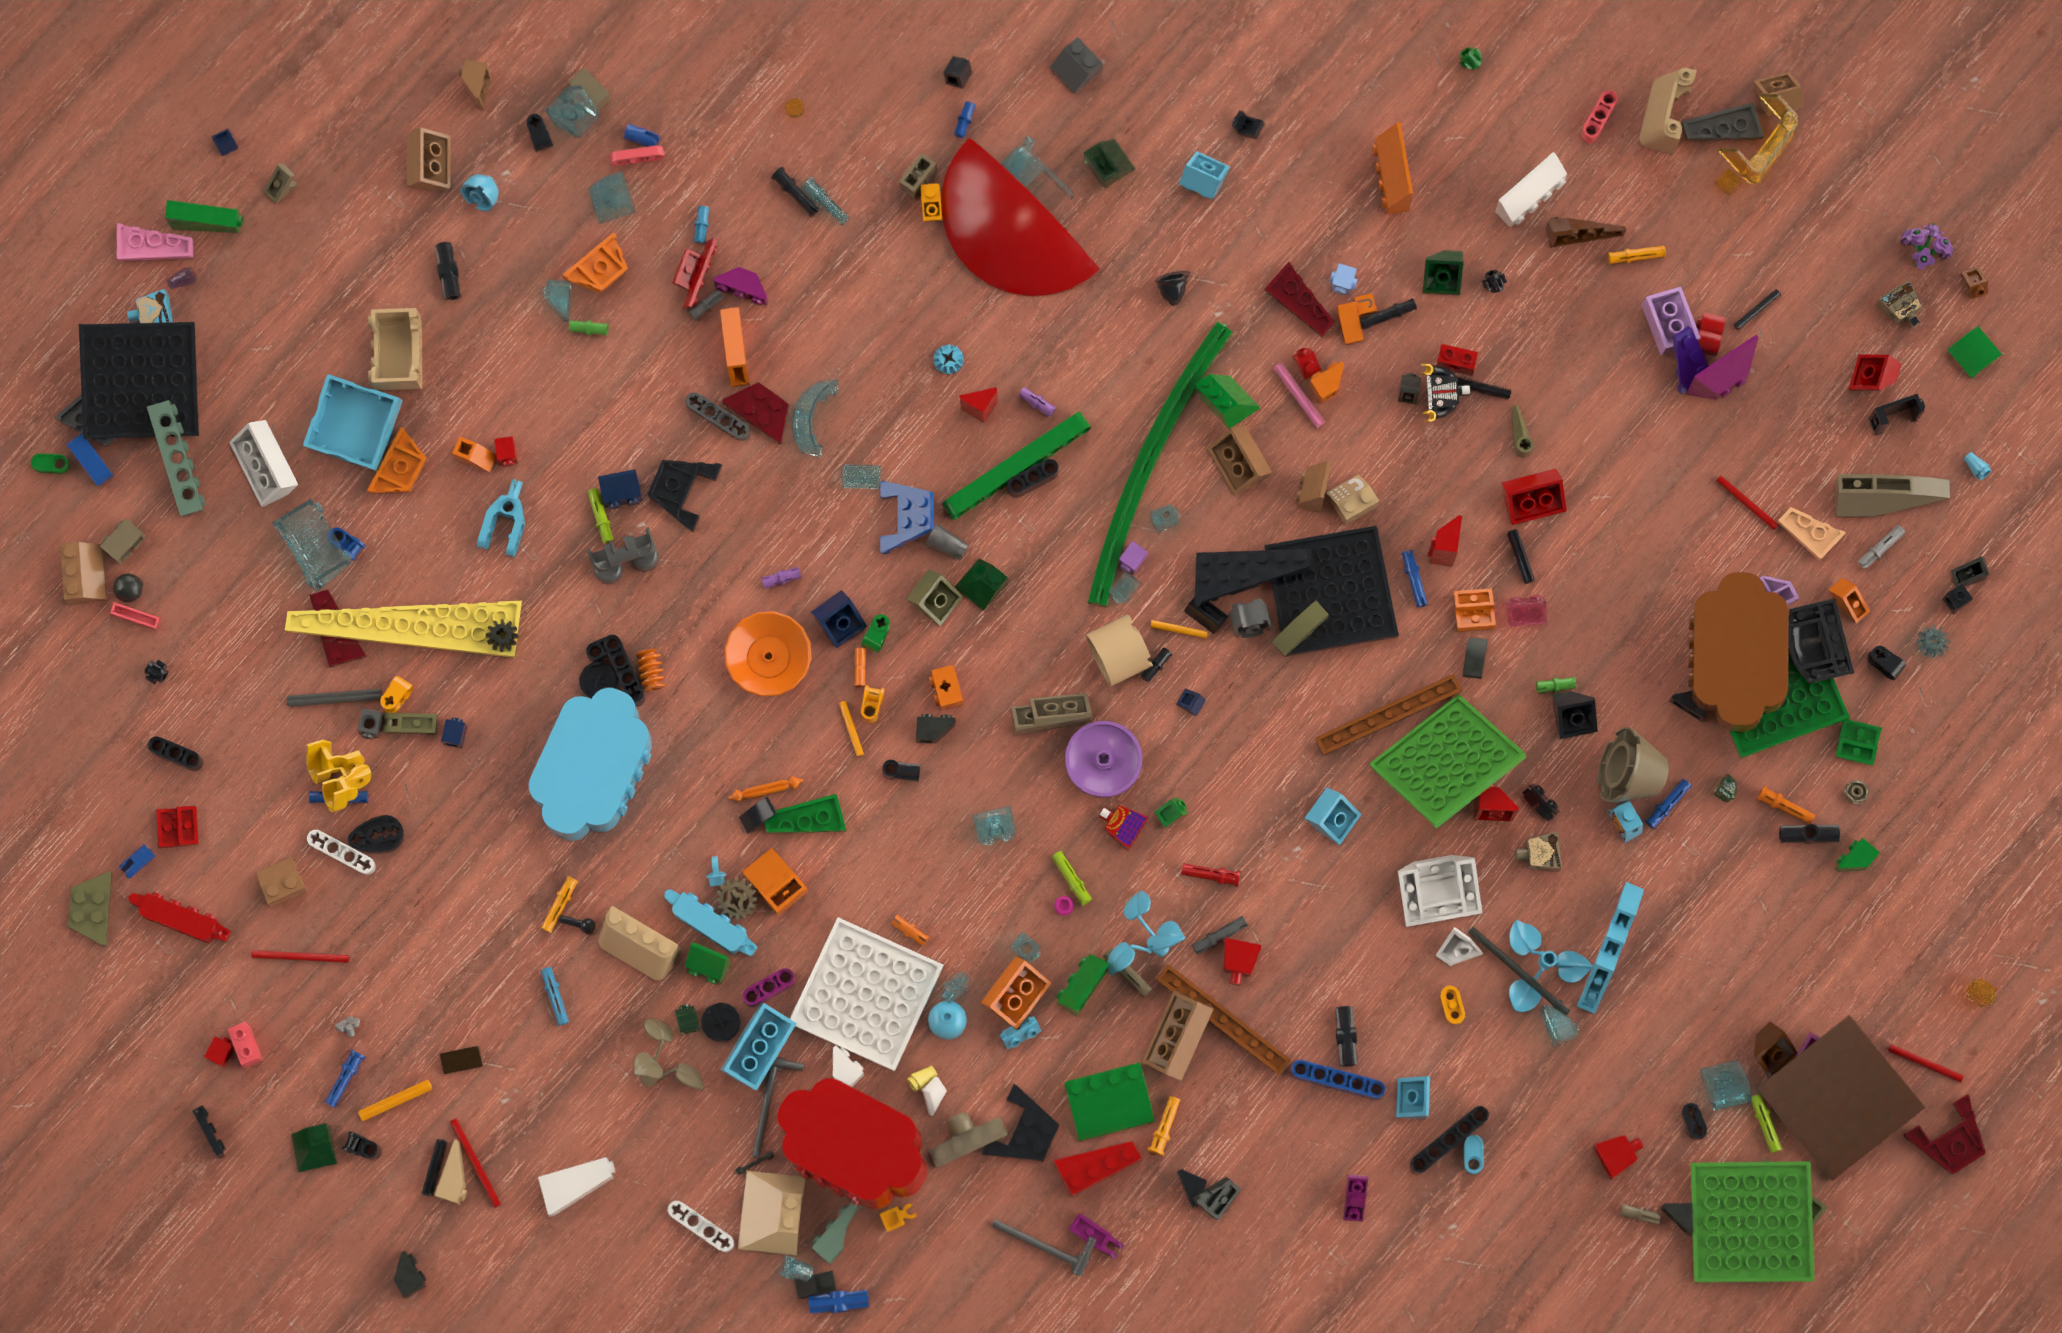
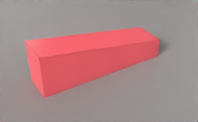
M115 602L110 611V615L154 630L157 629L160 620L159 617Z

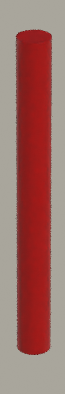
M1721 475L1716 482L1773 530L1779 526L1776 521Z
M1890 1044L1888 1051L1960 1083L1964 1078L1962 1074L1893 1044Z

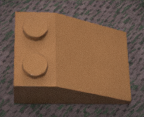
M1330 461L1309 466L1306 469V473L1302 472L1300 484H1303L1302 491L1298 490L1296 502H1299L1298 508L1321 513L1331 466Z

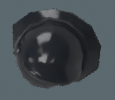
M1175 271L1164 274L1154 280L1161 291V295L1170 305L1176 306L1182 300L1190 271Z

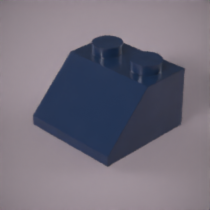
M636 469L598 476L605 508L616 509L623 504L631 506L639 504V501H643Z
M842 590L811 611L818 625L836 648L867 627L851 599Z

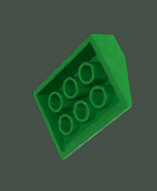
M1140 1062L1064 1082L1079 1142L1155 1122Z

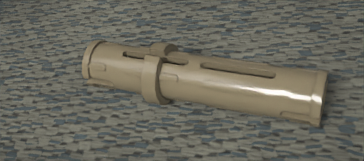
M1110 948V949L1103 955V957H1104L1107 961H1108V958H1109V955H1110L1111 951L1113 950L1112 948ZM1130 966L1119 971L1143 997H1146L1153 988Z

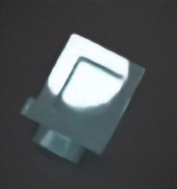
M1126 571L1116 585L1109 590V593L1112 594L1111 597L1118 603H1125L1129 601L1141 583Z

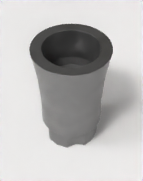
M937 523L929 535L925 546L960 561L969 544L963 542L962 539Z

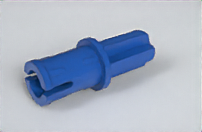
M966 101L964 103L961 115L957 118L958 123L954 131V135L957 138H964L969 124L972 123L971 117L976 107L972 102Z

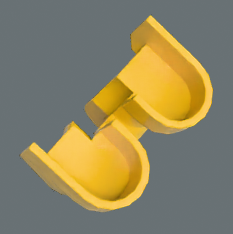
M320 740L307 745L306 764L315 784L322 782L324 801L329 811L333 813L346 808L347 802L357 797L358 789L370 782L371 771L368 765H364L365 759L359 750L343 756H332V742ZM340 772L342 775L337 779L329 780L331 773Z

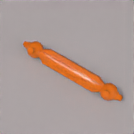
M791 776L789 780H780L746 788L742 792L735 789L732 795L728 796V800L740 803L743 798L750 799L783 791L789 787L797 789L799 784L804 781L803 779Z

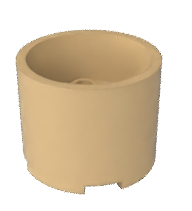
M1128 614L1086 634V640L1091 653L1110 686L1153 666L1152 662L1147 660L1150 654L1145 642L1136 627L1132 626L1133 620Z

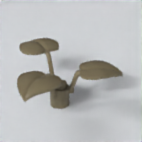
M648 1018L644 1022L645 1032L652 1039L660 1040V1045L654 1058L643 1052L636 1055L633 1064L634 1076H641V1080L646 1086L653 1087L659 1079L663 1080L666 1076L676 1073V1079L682 1084L703 1090L704 1084L699 1072L689 1064L680 1063L677 1068H673L663 1074V1069L657 1064L656 1060L664 1045V1041L670 1043L673 1040V1033L664 1022L655 1018Z

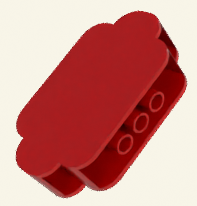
M835 1078L820 1080L814 1085L811 1092L807 1090L791 1092L785 1097L779 1107L777 1120L786 1134L782 1142L783 1153L793 1168L799 1172L798 1175L806 1180H809V1178L816 1181L815 1184L823 1189H826V1187L833 1190L832 1193L840 1198L843 1196L847 1197L853 1205L859 1207L861 1204L869 1209H881L887 1206L894 1196L907 1198L915 1195L925 1182L928 1169L926 1162L920 1154L922 1136L913 1120L909 1116Z

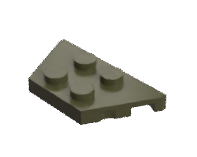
M106 872L71 888L68 927L106 947L112 872Z

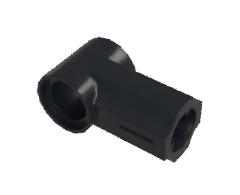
M891 759L883 764L882 774L888 780L899 779L919 782L921 765L897 762ZM894 766L896 772L889 774L886 772V768Z

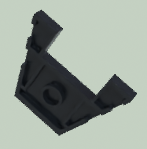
M662 460L648 491V496L690 532L694 533L700 516L684 510L683 506L696 476L700 475L716 482L722 464Z
M1013 1084L1006 1101L1024 1108V1112L1009 1144L1006 1145L996 1140L985 1145L982 1154L1044 1161L1059 1128V1124L1017 1085Z

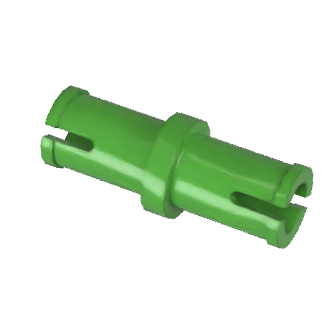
M570 320L569 331L586 333V335H608L609 324L593 323L591 320H587V322Z
M1555 677L1552 680L1536 681V686L1538 685L1536 691L1539 694L1551 691L1559 693L1560 690L1576 689V685H1574L1576 680L1575 677L1563 679Z

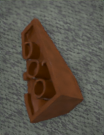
M1553 217L1546 224L1550 248L1624 236L1626 232L1625 226L1572 218Z

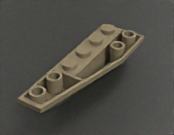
M1838 474L1834 480L1836 517H1877L1950 499V482L1948 479L1905 475Z

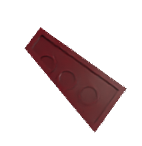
M1290 262L1282 268L1264 290L1321 337L1335 323L1322 304L1315 298L1313 292L1303 282L1301 276L1293 269Z
M328 589L309 595L313 610H339ZM321 636L329 667L367 657L357 640Z

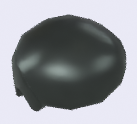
M132 573L122 574L115 580L113 592L118 600L124 603L133 602L141 596L143 582L139 576Z

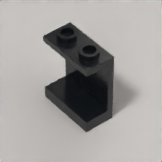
M1918 393L1876 407L1868 418L1875 436L1883 433L1889 424L1886 416L1909 409L1913 421L1917 422L1925 409L1924 401L1922 398H1919Z

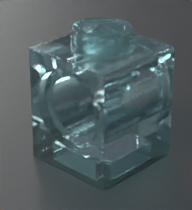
M1024 932L1010 946V950L1027 963L1035 962L1041 955L1039 952L1041 946ZM1024 945H1030L1033 948L1029 954L1023 953L1021 949Z

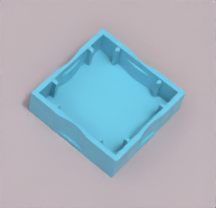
M327 374L319 397L318 408L311 420L303 446L378 471L403 400Z

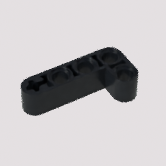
M608 635L590 643L586 648L589 660L591 662H602L610 658L624 692L633 699L636 707L641 706L645 702V694L620 638L616 635ZM611 642H618L616 648L610 649L608 647ZM594 649H599L600 654L598 656H591V652ZM620 658L626 660L622 666L616 665V661ZM627 675L633 676V680L630 683L623 682ZM635 688V691L639 697L636 700L631 691V689Z

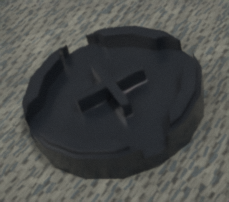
M593 662L585 666L580 675L579 683L583 693L592 699L601 689H616L618 679L613 667L604 662Z
M716 1003L706 1009L701 1023L707 1037L713 1041L724 1042L736 1036L740 1029L741 1021L734 1007L727 1003Z

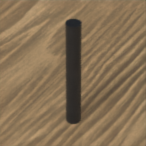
M1775 289L1738 320L1734 327L1737 330L1741 329L1781 295L1779 290Z

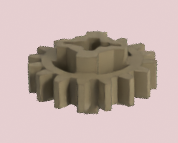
M738 877L733 881L728 879L726 884L723 883L720 886L721 889L717 891V894L720 896L716 898V901L721 903L718 909L723 908L722 914L728 913L729 919L735 916L736 920H739L741 915L745 919L748 917V914L751 915L754 912L753 908L758 906L754 902L759 899V896H754L757 889L750 888L752 883L745 884L746 879H743L741 882H739ZM747 898H749V904H748V906H747V903H746Z

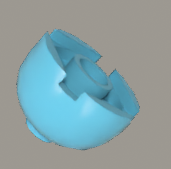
M481 174L470 176L460 189L462 197L466 202L477 204L476 209L484 212L490 211L498 200L499 190L494 179L490 176Z
M942 1001L933 1006L929 1013L928 1023L930 1030L935 1036L944 1040H952L964 1032L967 1017L961 1005L953 1001Z

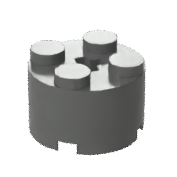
M1255 599L1247 604L1236 603L1232 606L1233 609L1229 615L1235 637L1238 638V635H1242V638L1256 637L1264 634V629L1267 628L1269 631L1272 628L1267 605L1263 603L1262 599Z

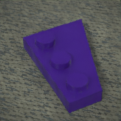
M1689 326L1673 336L1674 355L1677 359L1678 368L1676 369V375L1679 378L1678 392L1681 394L1689 389L1695 375L1709 367L1696 336Z

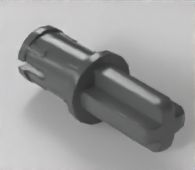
M715 290L704 300L701 299V302L688 312L696 321L707 311L710 312L711 308L724 297L719 290Z

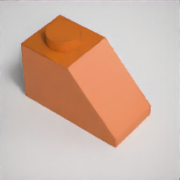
M1841 578L1828 589L1832 598L1836 599L1837 605L1854 623L1857 624L1870 612L1857 586L1848 580Z

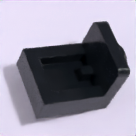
M1239 110L1232 123V127L1239 135L1256 140L1265 125L1263 120L1249 117L1242 110Z

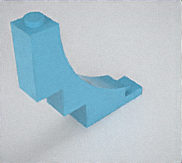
M1627 882L1625 883L1577 1007L1595 1014L1636 916L1644 889Z

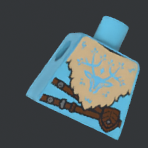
M165 289L138 298L136 300L137 309L127 311L129 322H173L169 295Z

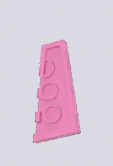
M117 223L118 261L193 258V239L191 237L170 233L165 234L155 230H144L139 227H129Z

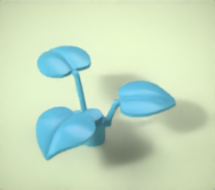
M1139 891L1129 899L1124 907V916L1128 920L1138 918L1151 936L1147 940L1148 948L1133 944L1129 946L1126 942L1118 944L1111 951L1108 958V971L1111 976L1124 970L1132 963L1135 957L1133 949L1146 951L1149 954L1153 952L1157 956L1163 957L1169 951V947L1185 939L1179 925L1174 921H1167L1162 924L1157 931V935L1153 933L1141 917L1142 914L1148 912L1151 904L1149 895L1144 891Z
M1519 920L1513 923L1509 935L1513 951L1520 956H1525L1529 951L1531 954L1540 956L1538 964L1541 968L1533 979L1537 980L1544 970H1548L1555 965V967H1559L1558 975L1562 980L1568 983H1575L1592 969L1593 965L1585 957L1573 951H1563L1558 957L1552 951H1534L1541 944L1540 932L1532 925ZM1523 979L1512 983L1509 989L1510 1001L1517 1012L1529 1011L1537 1006L1541 1000V995Z

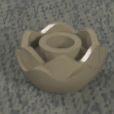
M1861 780L1850 781L1845 787V797L1853 804L1863 803L1867 800L1869 788Z

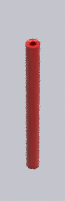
M252 950L251 953L252 958L349 963V955Z
M453 1119L450 1121V1124L494 1208L499 1207L501 1203L458 1120Z

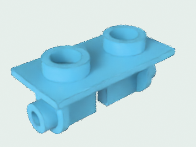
M1034 1016L1025 1018L1019 1026L1020 1029L1016 1030L1011 1026L999 1034L1007 1050L1018 1046L1021 1042L1028 1038H1033L1041 1032Z

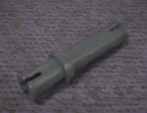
M1240 916L1219 930L1206 934V937L1192 944L1195 953L1199 955L1211 947H1216L1225 938L1248 927V924L1244 917Z

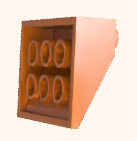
M1397 122L1377 136L1375 144L1372 145L1373 156H1377L1378 161L1375 162L1376 173H1380L1381 180H1378V186L1384 195L1381 198L1382 208H1386L1387 214L1409 211L1413 196L1401 122Z

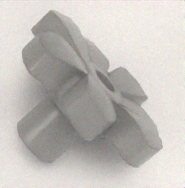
M348 1016L347 1021L345 1019L341 1020L335 1025V1028L338 1032L346 1031L348 1037H353L355 1035L354 1028L360 1025V1019Z

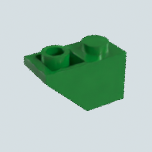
M1863 837L1859 842L1855 839L1848 847L1851 851L1847 856L1842 854L1836 861L1838 866L1835 870L1837 872L1866 870L1880 852Z

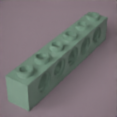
M168 400L148 406V413L180 516L185 517L204 511L205 499L203 494L199 495L198 488L200 483L198 477H194L192 472L195 469L192 458L188 459L186 452L189 451L187 441H183L181 433H184L181 422L177 423L175 415H178L176 405L171 404ZM165 417L171 419V424L168 427H163L161 424L162 419ZM171 435H175L177 438L174 445H168L167 438ZM177 453L182 455L180 463H174L172 460L173 456ZM185 471L188 474V478L186 481L181 482L178 479V475L180 472ZM190 489L194 495L190 500H186L184 492Z

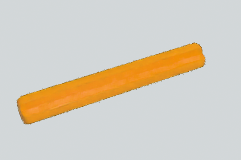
M429 1080L422 1081L359 1110V1117L362 1121H366L431 1091L432 1085Z

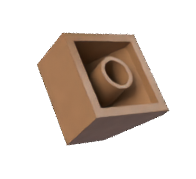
M465 60L464 66H460L459 76H461L462 83L480 110L484 111L491 73L487 63Z
M1790 72L1754 81L1762 109L1768 116H1776L1781 112L1795 111L1798 108L1804 107L1802 87Z
M293 857L257 872L261 889L267 903L271 907H275L307 892Z

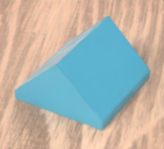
M1429 1076L1398 1078L1397 1118H1428Z

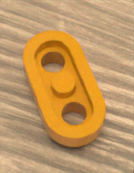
M1446 986L1440 993L1444 1015L1448 1023L1458 1025L1465 1018L1460 992L1454 986ZM1451 993L1453 995V999H1447L1446 994ZM1456 1012L1458 1018H1452L1451 1013Z

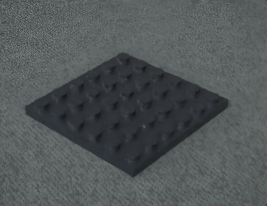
M195 322L79 324L83 439L156 437L147 407L168 400L171 404L176 405L178 415H175L177 423L181 422L184 433H181V436H199ZM169 417L163 418L161 421L162 426L168 427L171 424V419Z
M1377 526L1264 545L1265 550H1311V570L1289 577L1283 576L1271 582L1280 632L1314 601H1317L1329 614L1328 618L1314 629L1313 633L1285 657L1399 636Z

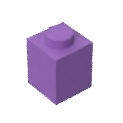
M1132 541L1119 558L1120 568L1126 573L1131 572L1135 574L1148 557V552Z

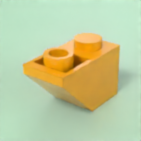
M939 183L921 185L923 222L942 220Z

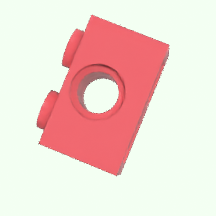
M247 1022L227 1029L241 1066L247 1068L263 1061L252 1029Z

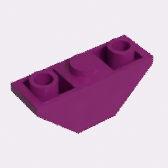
M737 267L714 277L713 282L717 290L725 293L727 291L732 292L734 296L740 299L748 298L756 305L768 304L767 295L757 273Z
M1347 1175L1343 1220L1363 1222L1368 1176Z

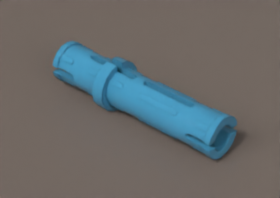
M552 967L540 970L545 984L544 990L548 993L558 1023L557 1025H565L570 1021L568 1020L558 989L560 985L556 982ZM549 979L551 980L555 994H553ZM555 999H557L561 1013L558 1011Z

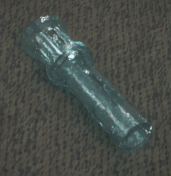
M813 176L808 178L801 186V189L806 190L812 196L813 201L819 202L841 226L846 224L850 216L826 194V189L821 188L814 181L815 178Z

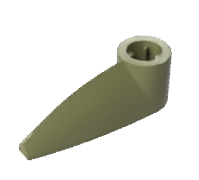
M1518 405L1512 406L1514 448L1519 457L1525 458L1531 454L1534 443L1529 437L1527 426ZM1525 444V446H1528L1527 450H1524L1521 445Z

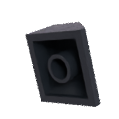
M1572 691L1552 695L1554 715L1560 739L1598 732L1594 697Z

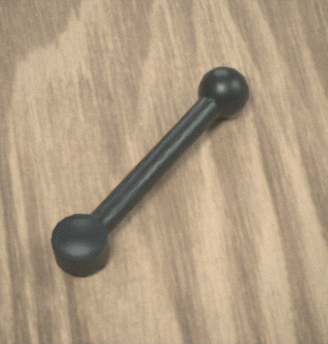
M769 1151L765 1156L748 1165L737 1167L736 1173L741 1175L746 1169L766 1159H772L773 1153Z

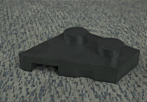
M1225 1177L1194 1196L1193 1200L1218 1221L1241 1189L1231 1179Z

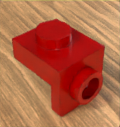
M1301 348L1296 351V354L1292 355L1304 379L1312 377L1317 372H1322L1315 353L1310 348Z

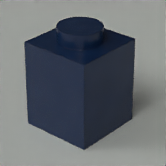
M454 717L451 720L446 719L441 739L443 745L463 748L467 725L462 719Z

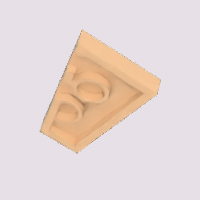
M1792 507L1777 521L1819 561L1846 534V532L1837 530L1825 522L1822 523L1815 520L1812 516Z

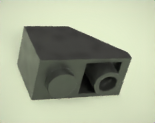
M922 714L921 717H917L916 742L936 744L956 726V718H952V715L947 714L940 717H933L932 714Z
M406 1251L401 1252L394 1277V1282L404 1298H408L427 1287L424 1283L427 1280L422 1270L418 1271L415 1267V1264H417L415 1257L412 1253L408 1254Z

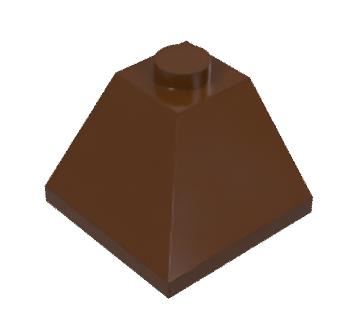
M1769 1022L1756 1034L1754 1057L1767 1077L1770 1078L1794 1059L1798 1053L1785 1031L1772 1022Z

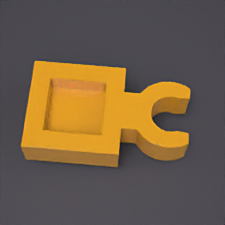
M912 1204L905 1205L901 1211L896 1206L880 1213L887 1233L904 1226V1219H914L917 1216L916 1213L912 1215L907 1214V1210L913 1207Z

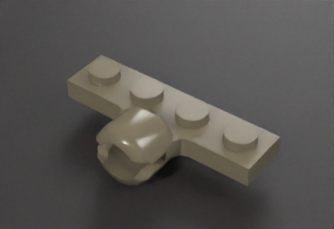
M964 1112L947 1120L952 1138L929 1149L936 1168L1005 1137L1008 1133L1000 1117L975 1127L969 1114Z

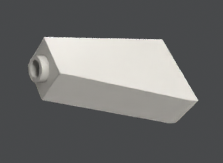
M605 1157L538 1177L548 1215L550 1217L555 1216L613 1179L612 1173L615 1172L613 1161L609 1162V1159Z

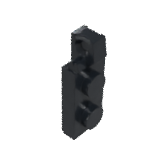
M202 1105L194 1109L193 1113L217 1159H221L225 1156L223 1150L226 1148L221 1139L216 1140L214 1134L217 1131L212 1122L207 1123L209 1113Z

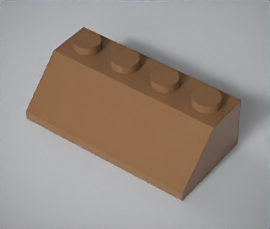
M1173 991L1142 1062L1182 1081L1213 1012V1008Z

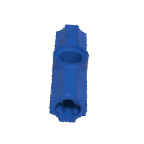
M868 1290L853 1292L835 1291L825 1295L808 1296L810 1314L824 1312L840 1313L847 1312L849 1309L869 1307Z

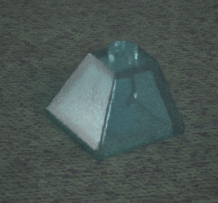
M1548 1004L1542 1006L1539 1012L1554 1047L1578 1037V1027L1575 1022L1571 1021V1018Z

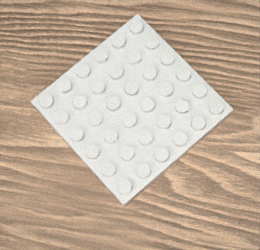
M838 917L790 1019L797 1023L795 1027L895 1072L944 965Z

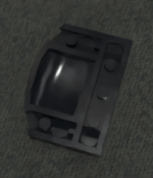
M1835 598L1789 610L1788 650L1797 671L1806 679L1807 683L1811 684L1854 673Z

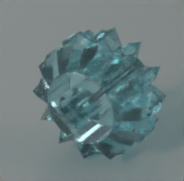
M1932 625L1930 629L1925 627L1923 629L1924 632L1918 634L1920 639L1916 642L1921 645L1919 651H1926L1924 656L1931 653V657L1935 658L1936 654L1942 656L1944 654L1943 651L1949 649L1947 644L1950 643V640L1945 638L1948 636V632L1942 634V627L1936 630L1935 625ZM1930 640H1936L1937 643L1931 644Z

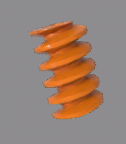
M656 649L642 650L636 654V657L639 658L637 663L641 666L638 670L642 673L640 680L643 681L641 687L645 688L643 691H654L666 686L659 682L664 679V676H658L659 673L663 672V669L657 668L662 662L656 661L657 658L661 657L660 654H655Z

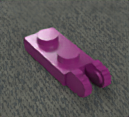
M1081 1213L1078 1214L1068 1229L1086 1242L1089 1237L1095 1238L1094 1247L1113 1259H1116L1117 1255L1114 1251L1105 1247L1107 1242L1110 1241L1120 1249L1124 1247L1120 1241L1112 1237V1234Z

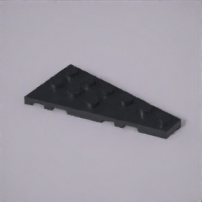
M1311 550L1196 553L1195 607L1201 606V603L1210 600L1212 602L1219 600V597L1228 594L1234 595L1259 587V584L1268 581L1269 583L1274 582L1277 578L1283 576L1289 577L1311 570Z

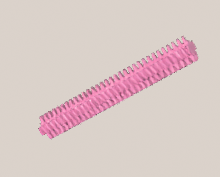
M1279 362L1273 368L1274 371L1279 374V378L1290 389V393L1301 404L1300 406H1302L1301 408H1303L1307 416L1312 419L1311 421H1313L1312 423H1314L1315 427L1319 428L1325 421L1321 420L1320 414H1318L1317 410L1315 411L1316 408L1310 405L1309 399H1307L1306 395L1302 394V389L1298 388L1299 386H1297L1298 384H1296L1295 380L1291 379V374L1287 373L1286 367L1282 366L1281 362Z

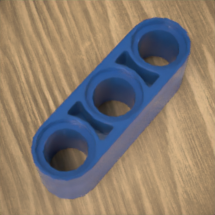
M82 433L67 443V446L98 487L114 476L86 438L83 439Z

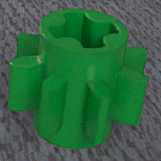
M1467 47L1461 51L1459 58L1461 61L1459 63L1464 69L1475 70L1482 63V58L1480 57L1482 53L1478 48Z

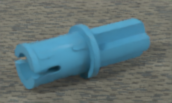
M698 206L697 220L694 222L696 226L694 242L698 244L705 243L706 231L709 227L708 215L710 208L707 206Z

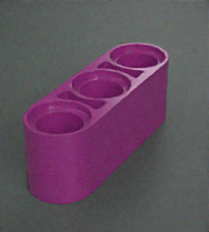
M783 968L744 990L742 997L745 1004L749 1007H756L760 1003H764L794 985L795 976L788 968ZM784 974L791 975V980L787 983L781 981V977ZM768 983L774 985V989L771 992L764 991V986ZM750 993L757 995V999L753 1002L747 1001V996Z

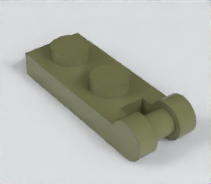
M384 713L383 720H385V726H383V733L437 734L438 716L437 714ZM394 720H398L397 726H393Z

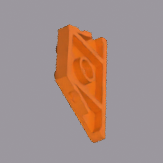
M613 232L567 270L562 275V278L592 291L603 292L628 269L625 260L622 258L621 248L618 247L616 234Z
M400 427L367 490L369 493H410L419 477L427 458L403 427Z

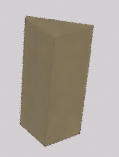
M1087 693L1030 698V705L1011 707L1014 736L1090 723L1092 718Z

